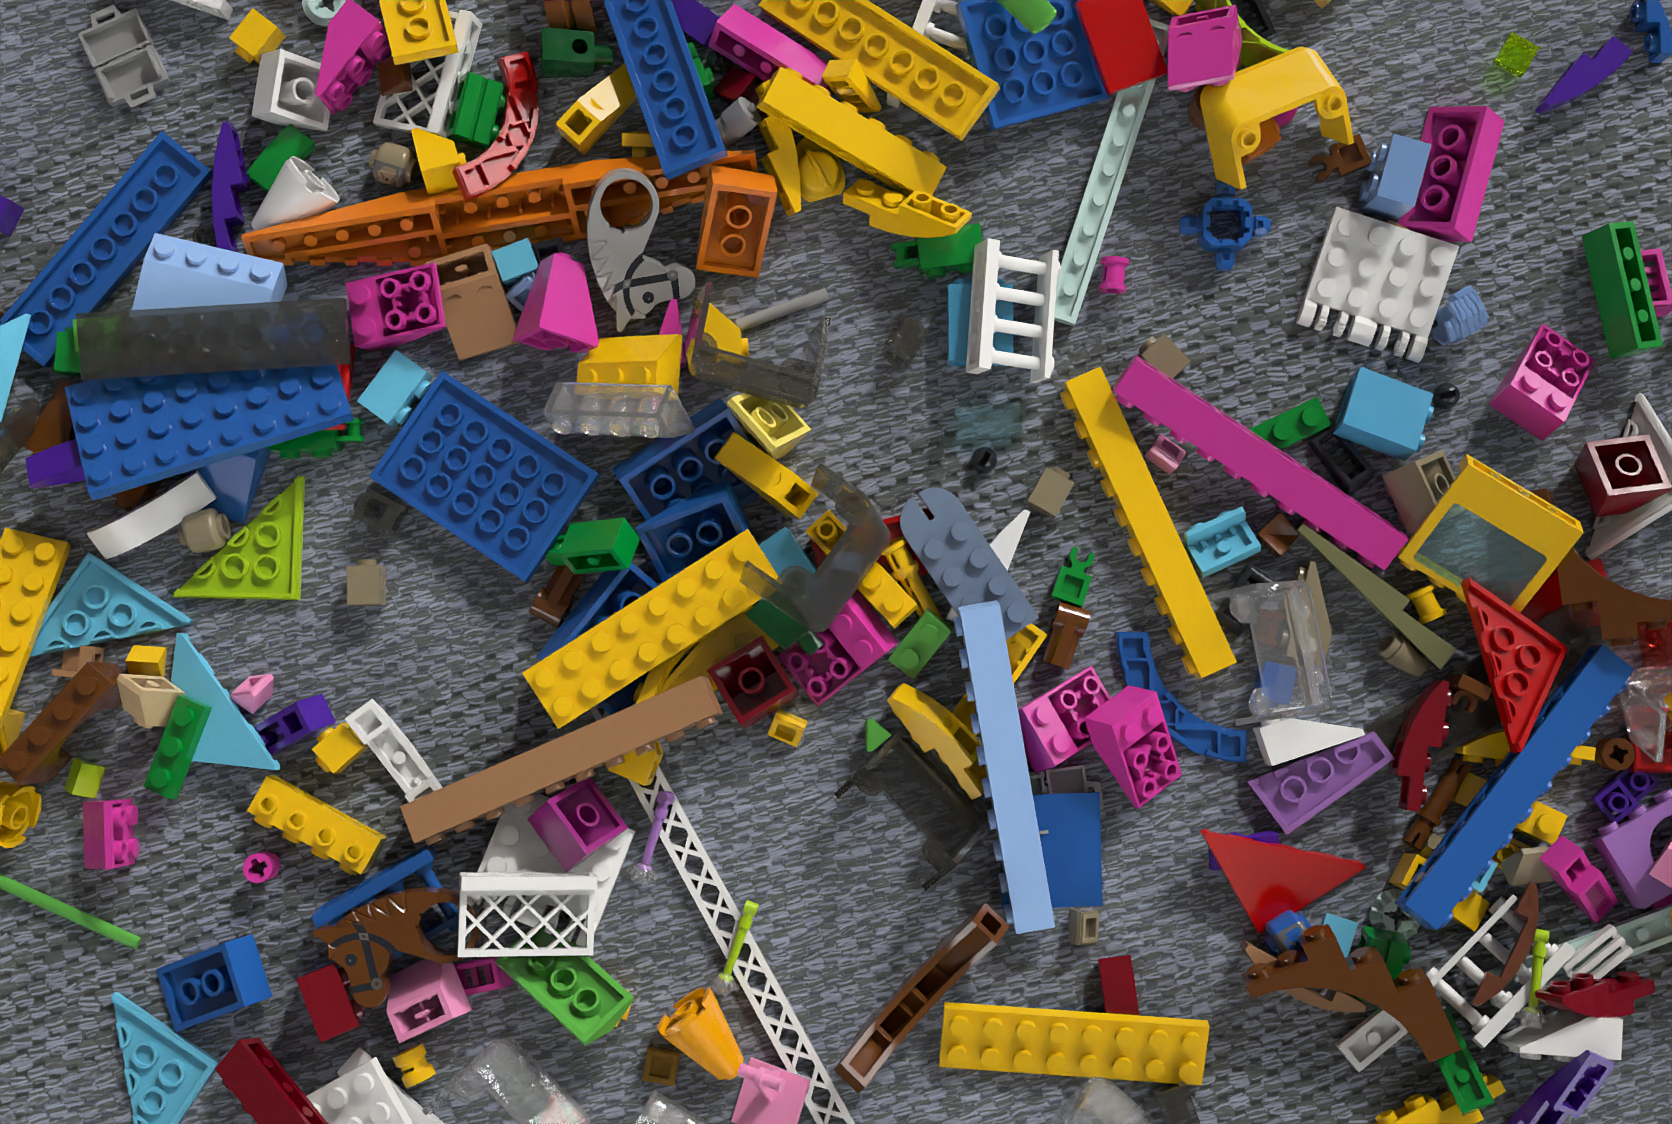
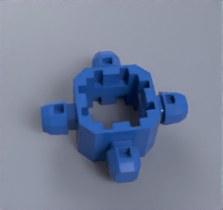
M1220 180L1215 186L1214 198H1211L1198 212V218L1196 215H1185L1179 219V232L1183 235L1192 236L1198 233V245L1205 252H1217L1214 255L1217 271H1230L1234 265V253H1238L1250 241L1252 235L1255 237L1268 234L1271 229V220L1265 216L1256 215L1252 218V206L1244 198H1233L1235 196L1234 187ZM1212 211H1232V213H1238L1239 238L1237 240H1217V237H1212V232H1209V213H1212Z

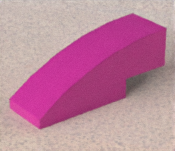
M1563 835L1539 858L1557 884L1593 923L1597 924L1619 902L1602 872L1591 865L1580 847Z

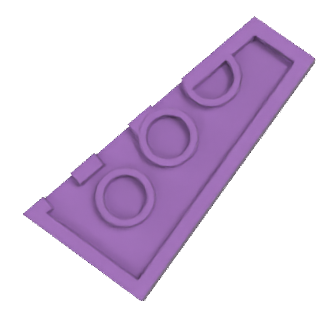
M1372 731L1364 736L1349 740L1250 779L1247 783L1285 834L1288 835L1395 758L1377 734Z

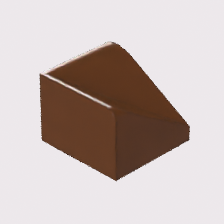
M1280 511L1275 513L1254 534L1257 540L1275 558L1281 557L1299 537L1297 531Z

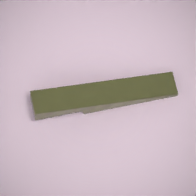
M1297 524L1295 527L1297 533L1400 635H1404L1411 645L1434 668L1441 670L1456 651V648L1403 611L1410 599L1305 524Z

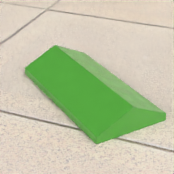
M545 925L530 938L537 947H547L556 938L553 933L548 934L545 932ZM557 928L555 929L558 934L561 933ZM521 937L520 939H518V940H517L511 947H509V948H513V947L522 939V937ZM566 941L571 947H577L572 941ZM526 942L521 948L532 947ZM559 942L555 947L565 946L561 942ZM587 955L499 956L495 960V963L584 1046L612 1031L634 1001V997Z

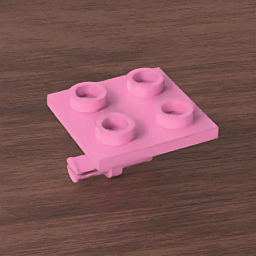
M754 1057L750 1058L748 1065L741 1063L737 1075L743 1077L744 1080L731 1122L735 1124H798L811 1080Z

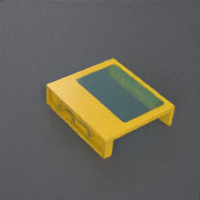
M1466 454L1459 463L1460 473L1408 543L1404 544L1398 552L1399 561L1411 571L1418 569L1428 575L1427 578L1434 585L1440 588L1446 586L1455 591V595L1464 603H1466L1461 582L1463 579L1470 577L1520 613L1584 532L1581 523Z

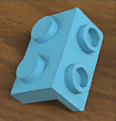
M1243 507L1235 510H1225L1217 518L1206 523H1197L1184 533V547L1202 578L1261 552V545L1246 522V512Z

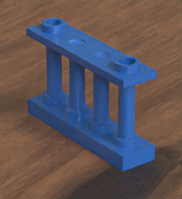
M426 844L316 908L311 916L317 928L326 923L329 926L336 925L347 916L346 911L355 906L359 908L376 900L374 895L385 889L387 893L405 890L402 885L404 884L403 878L413 872L416 876L420 875L426 887L443 888L431 869L433 867L432 861H434L437 855L433 845L427 846ZM449 902L438 903L444 917L429 926L422 917L421 924L424 925L427 938L430 939L447 928L450 932L458 929L459 908L456 909L453 903ZM395 950L394 959L403 955L405 952Z

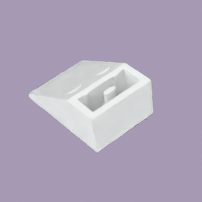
M1559 1009L1498 1036V1042L1508 1046V1051L1520 1053V1057L1526 1059L1541 1060V1054L1553 1056V1059L1557 1061L1570 1062L1584 1051L1590 1050L1606 1059L1621 1060L1623 1019L1618 1017L1596 1018Z

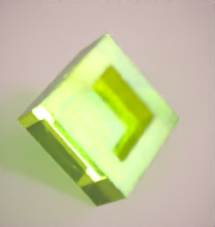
M1511 32L1492 63L1521 78L1540 47Z

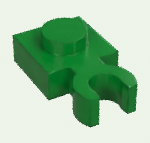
M693 42L688 43L708 102L712 101L715 98L711 87L716 85L710 67L704 69Z
M1073 547L1067 556L1070 567L1061 566L1059 568L1050 598L1081 608L1092 576L1084 574V570L1093 563L1094 553L1090 552L1085 562H1079L1076 559L1078 548Z

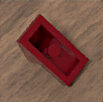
M731 67L713 89V94L729 106L740 97L747 99L750 103H754L757 106L759 98L755 89L759 85L756 84L753 74ZM757 108L761 121L767 118L766 113Z

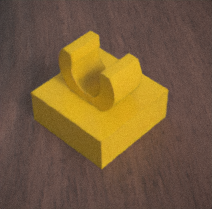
M624 131L622 133V146H632V158L647 157V147H654L649 132Z

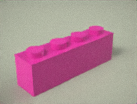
M733 4L716 21L708 46L766 82L771 79L773 73L780 67L784 69L787 67L792 68L803 76L802 80L812 86L814 84L820 85L831 94L833 93L822 78V73L828 64L826 60L736 4Z

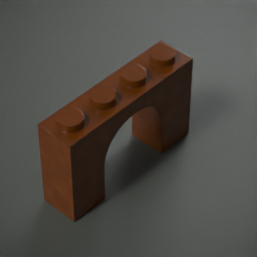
M64 379L60 381L23 444V447L33 452L32 455L76 439L65 387L74 385V383ZM164 479L113 494L111 496L117 499L114 504L129 512L154 498Z
M87 662L1 755L0 767L20 785L51 782L73 758L62 747L67 738L95 713L103 709H118L122 705L116 679L119 674L128 673L117 663Z

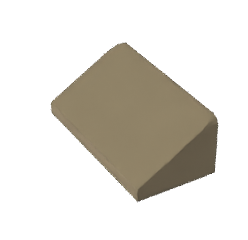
M1551 846L1520 849L1501 862L1500 866L1508 883L1511 886L1527 885L1529 882L1536 884L1555 881L1539 859Z

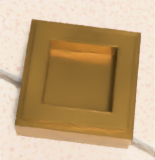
M648 1046L642 1081L674 1086L681 1052Z

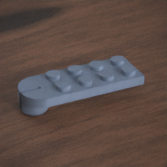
M929 488L918 493L917 496L921 502L925 503L934 516L930 521L914 497L907 501L900 515L901 532L957 616H959L957 607L997 600L1000 604L1006 640L1039 618L954 494L941 488Z

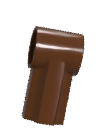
M567 565L558 566L546 588L543 587L535 597L529 613L559 628L564 621L562 617L565 611L569 613L572 606L571 601L587 573L574 575Z
M1059 601L1055 610L1057 612L1056 617L1052 619L1050 626L1052 631L1041 661L1069 670L1079 638H1082L1086 631L1091 611Z

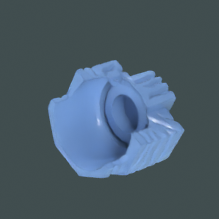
M1469 285L1448 297L1447 300L1450 303L1437 311L1435 319L1438 326L1431 330L1430 333L1435 340L1445 346L1451 342L1456 343L1488 325L1487 319L1490 317L1472 286Z

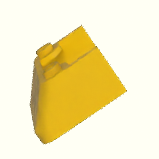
M1297 47L1236 72L1235 78L1224 85L1212 86L1207 84L1204 87L1200 96V104L1216 179L1240 190L1247 188L1241 157L1253 152L1258 147L1261 139L1259 123L1311 101L1314 102L1315 111L1318 114L1322 136L1346 145L1354 143L1346 94L1315 50Z

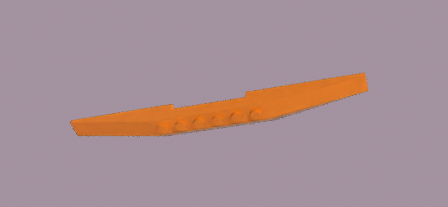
M755 150L726 151L728 156L669 180L664 175L658 156L592 160L513 173L494 189L468 201H464L459 188L428 195L426 188L404 191L242 234L241 239L247 255L280 262L284 265H294V262H310V266H326V262H345L346 266H357L358 262H377V266H392L393 263L410 261V266L425 265L427 261L486 243L494 251L526 238L529 239L531 244L559 237L564 242L587 238L586 218L593 190L600 178L614 169L631 168L648 177L658 194L659 213L662 212L665 215L674 212L675 207L689 202L693 205L704 201L710 165L758 172ZM616 180L606 187L601 196V212L608 220L609 225L613 227L627 224L635 225L643 220L649 211L651 203L650 193L642 183L636 180Z

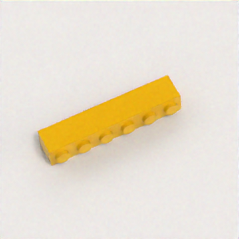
M780 67L773 73L756 108L906 197H909L915 190L933 195L947 168L939 162L938 156L928 151L921 152L912 146L913 142L907 137L899 134L895 136L886 131V126L882 122L874 118L867 119L858 114V109L854 105L845 101L840 103L830 97L831 93L820 85L814 84L812 86L802 80L803 76L796 70Z

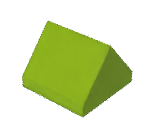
M74 758L64 789L72 795L97 798L106 767Z

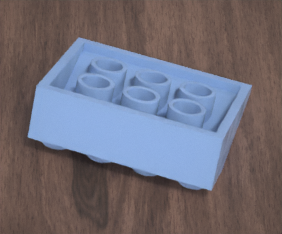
M155 233L143 261L128 324V334L257 364L288 285L284 264Z

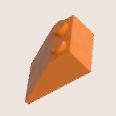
M710 165L704 194L695 264L696 270L759 277L778 193L773 174Z

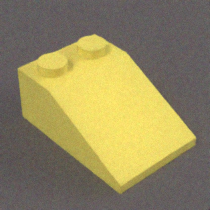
M769 382L732 397L727 402L731 413L737 419L742 430L751 434L758 442L759 449L775 460L785 456L811 431L810 427Z

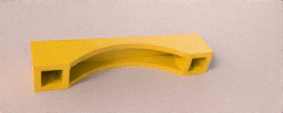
M715 629L651 669L645 683L638 685L633 701H636L637 704L662 693L666 680L683 655L698 642L712 635ZM660 741L654 743L656 749L646 754L637 756L636 752L624 756L626 762L610 768L608 771L643 786L651 785L663 757Z

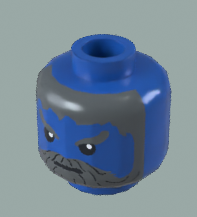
M1287 910L1266 923L1265 931L1267 936L1263 938V941L1273 956L1277 953L1280 955L1288 950L1297 951L1302 949L1297 937L1304 934V931L1310 928L1311 925L1301 912L1296 914L1291 910Z

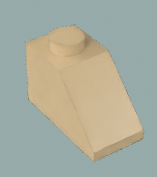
M119 674L116 679L123 709L134 717L133 721L136 724L151 729L153 726L166 727L178 695H185L184 691L162 676Z

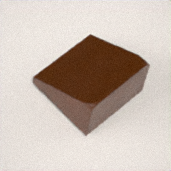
M392 56L378 64L382 96L413 91L410 62L395 65Z

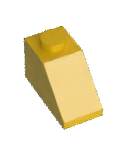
M419 128L411 129L428 195L459 188L452 171L455 167L467 163L464 153L457 154L455 143L452 140Z
M706 299L700 300L703 363L705 369L744 366L743 358L749 357L748 338H742L740 328Z

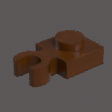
M1360 133L1353 136V144L1335 143L1328 148L1330 156L1316 155L1310 160V167L1316 164H1322L1325 167V172L1319 173L1316 176L1317 182L1326 180L1332 171L1337 170L1341 178L1366 168L1371 163Z

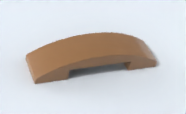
M1244 939L1240 944L1254 965L1257 963L1266 964L1277 959L1271 953ZM1306 987L1283 990L1300 1001L1330 1011L1365 1012L1367 1008L1364 1002L1357 1000L1352 995L1328 989L1325 996Z

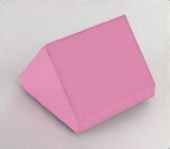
M1160 434L1144 457L1170 475L1177 469L1186 452L1166 436Z
M272 674L249 676L231 693L230 698L248 712L254 714L272 696L274 677Z

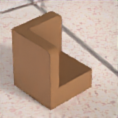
M80 645V648L66 650L63 652L61 669H52L51 675L73 678L87 662H103L105 648Z

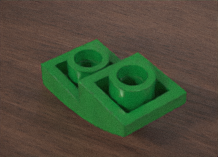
M289 124L263 150L246 175L268 193L285 161L291 156L304 160L315 150V143L293 125Z

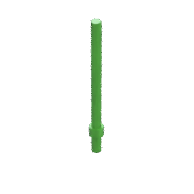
M0 870L1 890L134 950L138 948L141 937L1 875L2 871Z

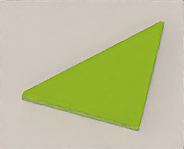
M297 476L288 488L281 494H278L260 511L261 513L248 525H245L227 542L225 547L204 563L181 588H178L174 592L173 597L300 600L305 477Z

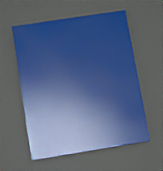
M1100 792L1033 795L1039 831L1048 830L1049 832L1047 834H1040V841L1052 908L1103 906ZM1000 861L1001 873H1004L1002 861ZM1007 892L1001 893L1002 910H1004L1003 905L1009 904Z

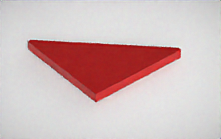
M1468 577L1462 580L1461 587L1509 749L1514 754L1520 753L1569 647Z
M1208 829L1199 831L1250 922L1259 934L1265 932V925L1271 919L1287 910H1291L1294 913L1365 869L1364 864L1355 859L1349 860L1331 854L1295 849L1294 847L1282 844L1255 841L1252 838L1211 832Z

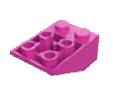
M347 0L328 24L315 95L333 115H336L339 110L344 111L350 105L353 99V92L359 85L364 86L370 80L372 69L376 63L384 61L391 53L387 32L381 22L353 0Z
M1236 5L1172 17L1168 29L1169 91L1188 92L1194 90L1197 86L1205 84L1220 86L1235 78L1243 42Z
M434 262L345 283L355 347L369 351L387 349L406 344L446 327L437 266Z
M1542 323L1498 386L1489 405L1543 441L1566 421L1595 359Z
M860 592L844 601L812 629L824 643L816 652L808 656L798 642H796L777 657L818 707L899 642Z
M1092 666L1018 708L1026 758L1036 774L1055 767L1092 743L1084 718L1111 699Z
M1128 685L1084 718L1094 748L1135 808L1139 809L1182 775L1157 692Z

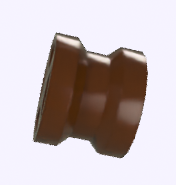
M1603 738L1594 746L1596 748L1595 761L1604 769L1625 770L1634 761V748L1626 739Z

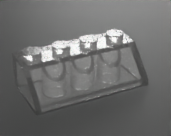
M556 382L543 410V414L555 433L564 435L588 434L591 436L614 435L619 437L673 438L691 434L695 430L672 385Z

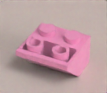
M424 959L391 975L392 988L388 996L386 1012L399 1043L472 1011L453 962L438 963Z

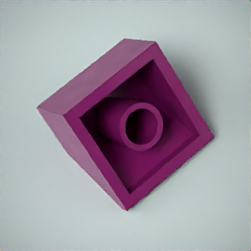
M591 777L577 782L550 798L527 819L565 872L588 859L628 828Z

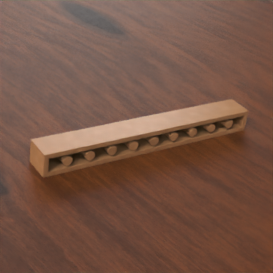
M700 676L404 804L400 808L414 844L426 842L427 846H431L446 839L445 833L456 829L458 834L476 826L474 821L484 816L489 821L506 813L504 808L514 803L517 808L535 801L534 795L545 791L547 795L565 788L564 782L575 778L577 782L588 779L595 775L594 769L605 765L607 769L626 762L624 756L636 752L637 756L646 754L656 749L654 743L665 738L667 743L681 739L686 736L684 730L696 725L697 729L700 730L716 723L714 717L723 714L709 678Z

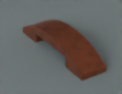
M1529 882L1526 885L1513 913V916L1525 921L1500 976L1498 977L1490 972H1486L1471 1005L1478 1007L1494 997L1511 981L1522 966L1532 945L1537 927L1539 902L1536 884Z

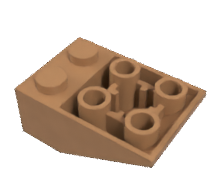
M487 243L425 262V264L436 263L445 323L459 361L520 343L513 340L516 323L509 300L506 298V290L492 255L493 250Z

